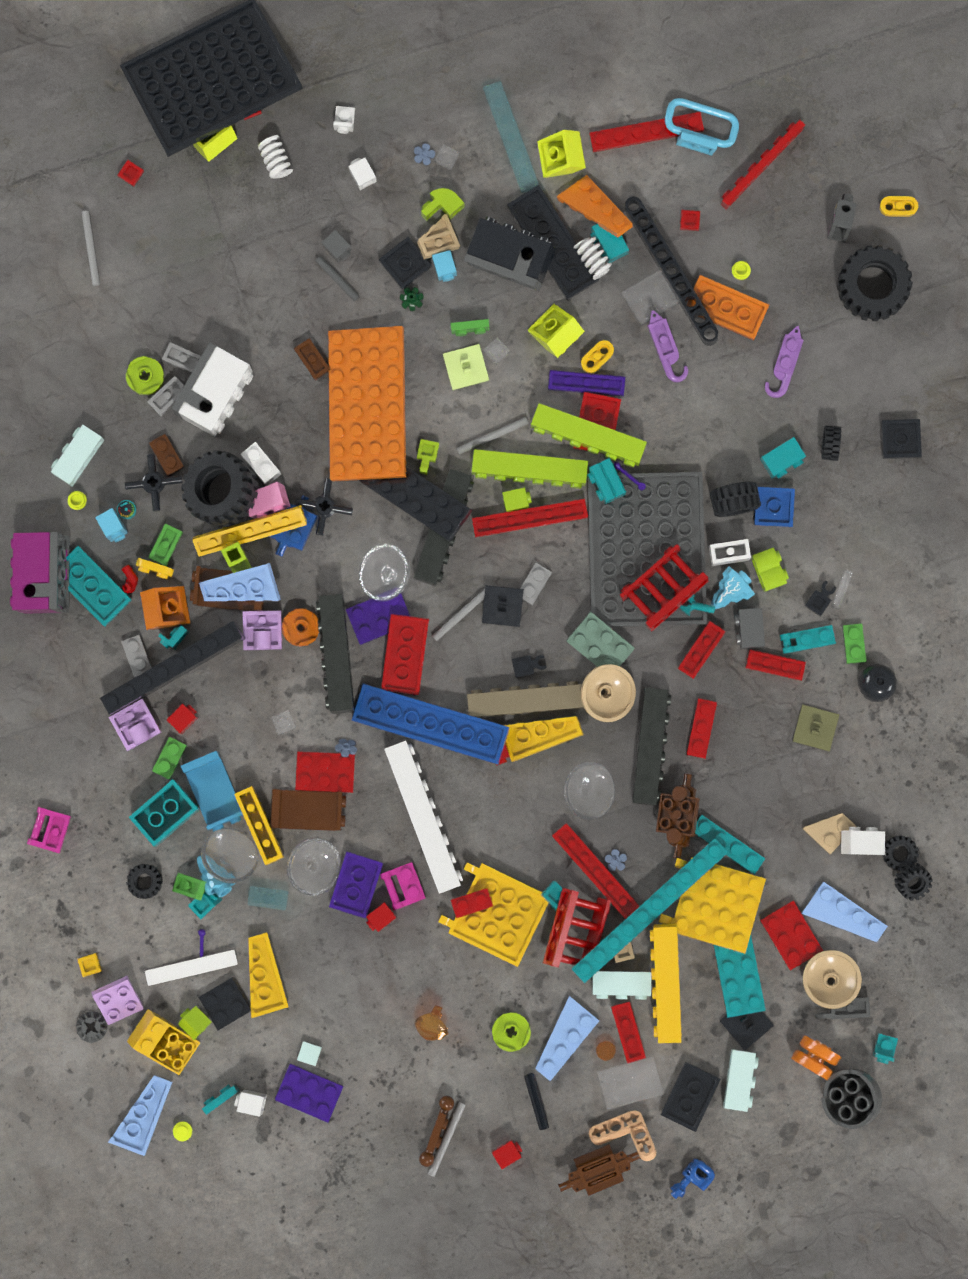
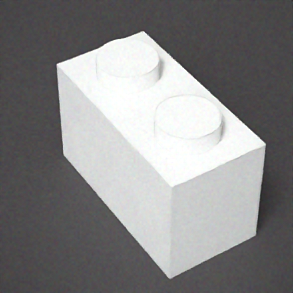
M256 442L241 453L243 459L252 467L253 471L266 486L281 475L277 467Z
M748 539L712 544L708 547L711 566L749 561L751 559Z
M849 827V831H841V854L885 855V832L878 831V828L866 827V831H861V827Z
M244 1089L241 1093L237 1094L234 1106L238 1107L237 1112L260 1117L264 1111L267 1094Z

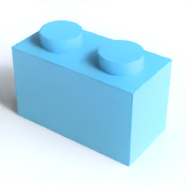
M113 508L95 517L106 538L111 542L115 541L116 543L123 540L125 534L128 533L119 515Z

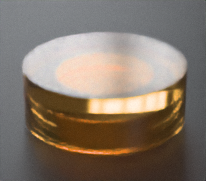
M602 1041L597 1045L596 1053L601 1060L608 1061L615 1056L616 1049L611 1042Z

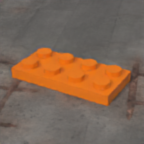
M699 275L694 291L713 323L754 341L769 304ZM688 300L687 306L693 307L696 302Z

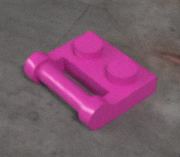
M38 807L36 822L27 844L60 853L71 816ZM45 815L50 816L43 841L40 842L38 838Z
M412 862L380 874L381 880L384 879L393 905L391 906L393 911L426 898ZM394 875L397 876L406 899L401 902L391 879V876Z

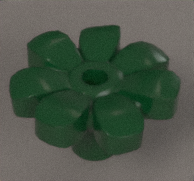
M414 287L412 291L409 288L404 289L405 294L400 295V300L404 301L401 304L404 309L409 306V310L413 312L415 311V306L418 308L422 307L423 303L420 300L424 299V295L422 293L418 294V288Z

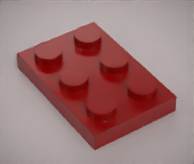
M584 392L579 418L616 430L621 399ZM573 446V449L587 451L588 449L583 446H580V448Z
M297 752L295 790L353 793L355 754L342 757L341 753Z
M794 901L789 902L760 920L790 971L823 951Z

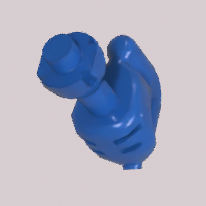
M694 1159L683 1170L682 1173L685 1177L681 1182L671 1187L673 1190L671 1195L675 1199L678 1196L682 1198L690 1182L705 1191L715 1178L714 1171L703 1161ZM697 1168L701 1169L707 1176L702 1177L697 1174Z

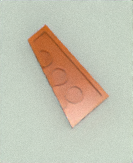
M587 175L557 196L558 201L569 205L572 210L582 213L588 220L598 223L601 228L617 238L633 227L632 222Z

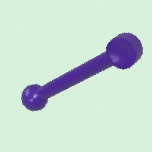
M615 462L613 464L615 469H619L624 475H626L630 480H632L636 485H638L639 490L642 491L645 489L646 485L642 482L640 483L626 470H624L619 462Z
M204 929L198 931L200 936V958L204 955V935L206 934Z

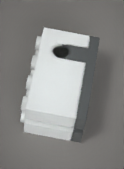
M209 342L171 409L176 416L183 418L185 421L215 437L217 433L220 434L224 429L225 424L223 422L226 417L229 418L234 411L233 405L236 400L239 401L243 396L244 391L242 390L245 384L249 385L253 378V371L250 365ZM213 406L211 411L203 412L205 407Z

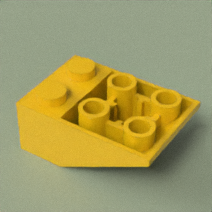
M149 1009L127 1040V1043L133 1049L178 1075L181 1074L201 1043L196 1039L193 1040L186 1032Z

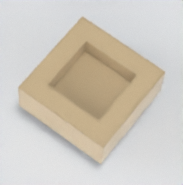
M631 942L614 956L616 963L635 958Z

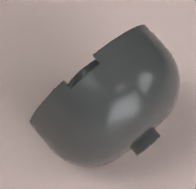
M845 1069L831 1075L824 1084L823 1097H821L822 1106L827 1117L834 1124L844 1128L857 1129L871 1123L879 1114L882 1106L881 1089L877 1081L867 1072L859 1069Z

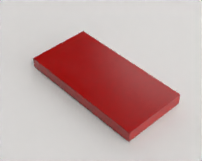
M391 614L381 689L419 695L429 619Z

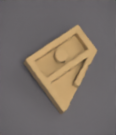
M444 214L417 242L424 259L431 258L432 255L448 250L454 251L460 247L447 214Z
M841 813L805 826L803 830L828 854H831L841 844V831H849V827L857 826Z

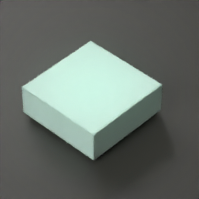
M303 1041L297 1060L316 1066L322 1047Z

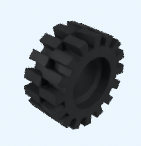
M825 425L822 438V460L838 461L842 432L840 426Z
M896 836L886 842L885 855L882 856L888 867L900 871L901 867L903 870L905 869L904 865L906 864L911 866V863L916 864L917 857H919V849L911 838ZM897 846H904L908 851V856L903 861H898L894 858L893 851Z
M911 863V866L906 864L904 865V870L901 867L899 869L901 873H896L897 878L894 879L897 890L905 899L908 900L909 898L910 901H913L914 898L919 900V896L925 897L924 893H929L930 890L928 888H932L931 882H933L930 873L919 863H916V865ZM919 877L914 885L908 886L913 878Z
M148 864L135 866L129 871V875L126 878L129 892L140 899L156 896L163 884L162 875L159 873V870ZM142 874H148L152 879V884L147 889H142L137 884V879Z

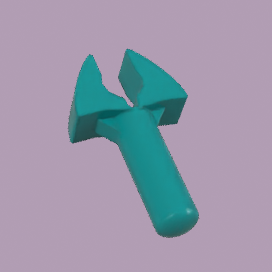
M694 595L687 600L691 605H681L679 607L688 616H690V612L694 609L709 613L715 612V606L696 602Z

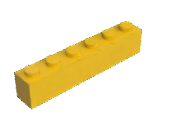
M654 924L653 930H650V942L654 941V949H651V961H655V968H651L652 980L656 981V987H652V999H656L657 1006L653 1007V1018H657V1026H654V1038L658 1037V1043H681L677 924Z

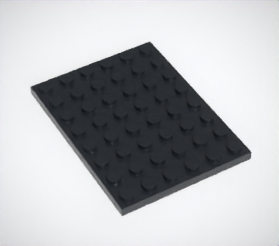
M248 0L120 65L167 157L303 89L301 82L255 0Z

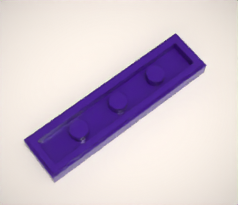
M550 370L548 390L588 392L624 397L626 377Z

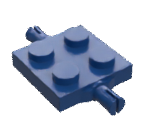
M302 495L301 499L304 500L310 499L308 497H305L304 495ZM290 504L291 507H288V508H286V509H290V508H293V507H296V506ZM302 507L307 525L268 536L280 543L275 554L283 557L287 547L302 551L318 516Z

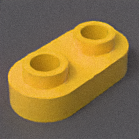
M887 196L882 199L879 208L885 216L910 217L918 210V202L910 196ZM886 205H891L892 209L887 210ZM905 205H909L911 210H906Z
M606 340L598 342L582 358L581 367L583 371L590 374L598 371L612 357L614 352L613 345ZM602 348H605L608 352L606 354H602L600 350ZM592 361L594 366L588 367L587 362Z
M138 558L136 566L139 567L138 571L147 574L152 571L157 573L156 576L167 580L168 577H172L174 572L172 568Z

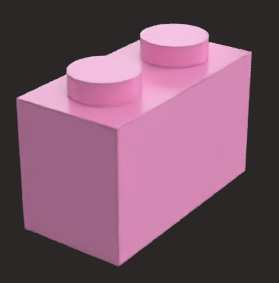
M275 482L255 490L258 496L257 499L254 498L253 503L255 505L253 509L250 508L248 512L249 517L256 519L291 507L285 486Z

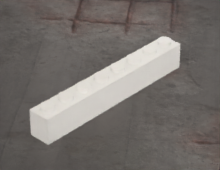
M404 741L385 748L439 894L461 886L460 882L463 881L459 870L455 871L453 863H456L453 852L449 853L446 845H449L446 834L442 835L439 827H442L439 815L435 817L432 810L436 808L432 797L428 799L425 792L429 790L425 779L421 781L419 773L422 772L419 762L414 763L412 755L415 752L412 744H407Z

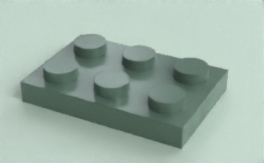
M591 611L566 640L597 667L605 664L621 666L635 649L633 645Z

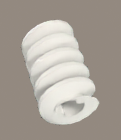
M278 135L270 136L258 145V149L262 151L261 156L264 158V163L267 165L266 169L270 171L269 176L274 179L285 177L293 171V169L287 170V167L291 165L290 162L284 163L288 157L286 155L281 156L285 149H278L282 142H275L279 139Z
M596 237L586 238L574 246L575 249H578L577 254L582 255L581 260L583 262L587 261L585 267L590 268V274H594L593 280L605 275L612 263L605 264V261L608 259L607 256L601 257L604 250L597 251L600 244H593Z

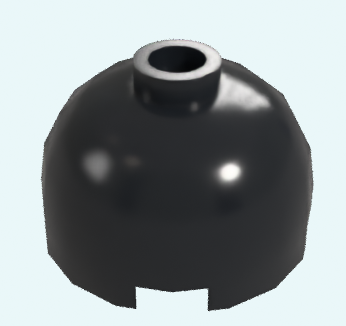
M874 664L861 672L858 678V687L865 699L871 702H882L888 700L894 694L897 688V679L895 673L889 667L883 664Z

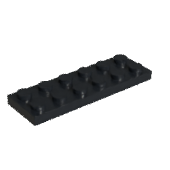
M539 185L507 204L508 209L522 230L532 233L537 239L539 236L549 239L556 248L548 271L566 300L571 299L599 281V278L593 280L594 274H590V268L585 267L587 261L583 262L581 260L582 255H578V249L574 248L577 243Z
M406 467V477L359 480L360 483L449 542H451L472 512L469 507L408 467Z

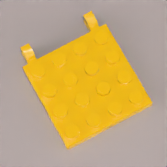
M677 858L675 868L682 869L688 862ZM715 864L680 896L674 918L661 914L659 923L677 924L679 935L745 954L766 879Z
M466 863L464 870L476 875L467 894L487 888L493 907L457 919L455 917L454 921L441 915L438 922L450 927L449 934L518 967L548 902L541 896L542 892L481 863L480 868Z

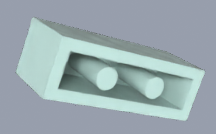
M84 425L74 431L73 440L70 444L67 443L64 446L60 459H56L51 466V473L72 487L104 441L100 435Z
M598 971L592 976V995H596V999H608V995H616V999H627V995L635 996V999L646 1000L647 996H651V972Z
M731 1049L723 1108L748 1112V1108L752 1107L753 1096H750L751 1088L755 1087L756 1077L753 1076V1071L757 1069L759 1060L756 1057V1053Z

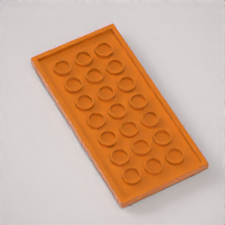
M393 326L328 331L330 368V480L350 481L406 477L404 327Z

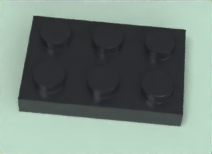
M685 1062L660 1115L696 1132L721 1079Z

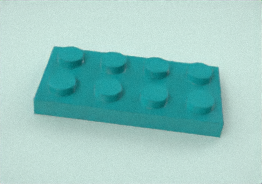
M77 546L66 557V561L70 560L68 591L106 627L132 599Z
M751 935L745 954L713 945L727 1018L766 1011Z

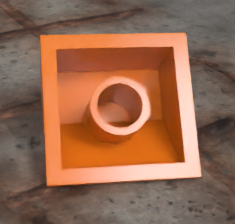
M184 586L152 588L140 592L146 630L190 624Z

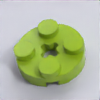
M145 356L138 357L130 362L126 372V381L129 387L137 394L150 395L158 391L164 384V370L155 359ZM145 371L146 373L150 372V376H148V380L146 381L144 379H140V377L142 376L141 372Z
M510 1012L502 1014L496 1019L492 1027V1035L499 1048L504 1051L513 1052L527 1045L531 1036V1030L525 1017L518 1013ZM511 1026L515 1027L514 1031H516L517 1034L512 1035V1037L510 1038L508 1037L506 1029H510Z

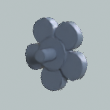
M423 144L422 149L419 146L414 149L416 154L414 160L416 163H421L423 160L424 165H429L431 163L430 159L435 157V151L430 150L429 144Z
M343 738L335 746V751L341 752L342 757H348L349 753L354 755L357 752L356 743L353 740H348L347 742Z
M614 849L611 852L612 855H606L605 861L610 863L608 865L610 871L616 870V867L622 871L625 868L623 862L627 860L626 854L619 856V850Z

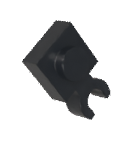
M828 581L821 585V592L815 590L805 604L806 608L820 617L832 601L828 598V595H832L836 591L835 586L831 591L826 590L825 586Z
M530 655L512 659L515 678L533 675V669L535 668L538 670L546 669V665L540 666L538 664L540 659L545 658L544 655L537 656L535 660H531Z

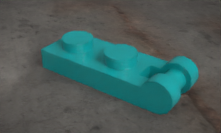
M832 625L779 635L780 640L783 641V654L836 644ZM790 639H795L796 646H791Z

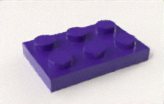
M399 588L346 609L360 645L387 635L391 614L410 616Z
M346 851L329 907L366 919L383 863Z
M290 1063L275 1100L328 1123L344 1086Z

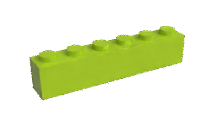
M540 403L537 406L531 423V428L534 429L535 433L544 435V433L552 435L551 438L557 441L567 440L574 447L580 448V446L588 448L587 451L593 454H598L599 452L606 454V458H610L613 461L620 459L624 461L623 464L630 467L639 466L647 444L646 441Z
M474 449L472 475H475V478L487 479V476L494 477V480L506 481V478H509L517 483H524L525 480L532 481V484L543 485L544 482L551 483V486L556 487L568 484L571 488L581 489L582 486H586L588 461Z

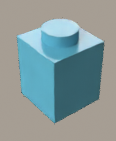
M448 250L432 255L438 280H443V282L453 280L454 276H457V271L451 251Z

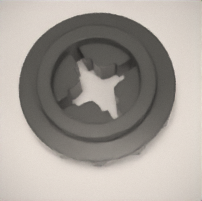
M86 1012L77 1021V1034L86 1042H97L105 1036L107 1022L103 1015L98 1012ZM96 1021L94 1027L98 1032L92 1030L87 1033L88 1026L86 1023L91 1024Z

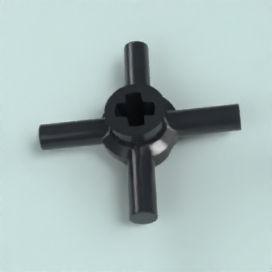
M148 454L149 472L140 481L125 482V490L144 488L146 492L151 494L153 512L160 511L159 493L164 489L165 485L183 483L182 476L164 478L162 474L156 472L155 455ZM152 479H155L158 482L155 483V487H152V485L149 484V482H152Z
M325 478L322 496L317 497L315 501L296 498L295 506L301 505L302 507L313 509L315 515L318 516L316 535L320 536L324 534L326 518L331 517L334 513L352 516L353 508L335 505L334 500L330 497L332 486L330 478ZM323 502L327 503L326 506H329L326 511H321L322 508H319V505H322Z

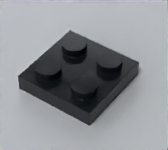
M409 237L378 259L402 290L432 267L429 261L423 258L421 251Z
M920 419L881 421L883 459L922 457Z
M233 977L198 997L217 1031L251 1012V1008Z

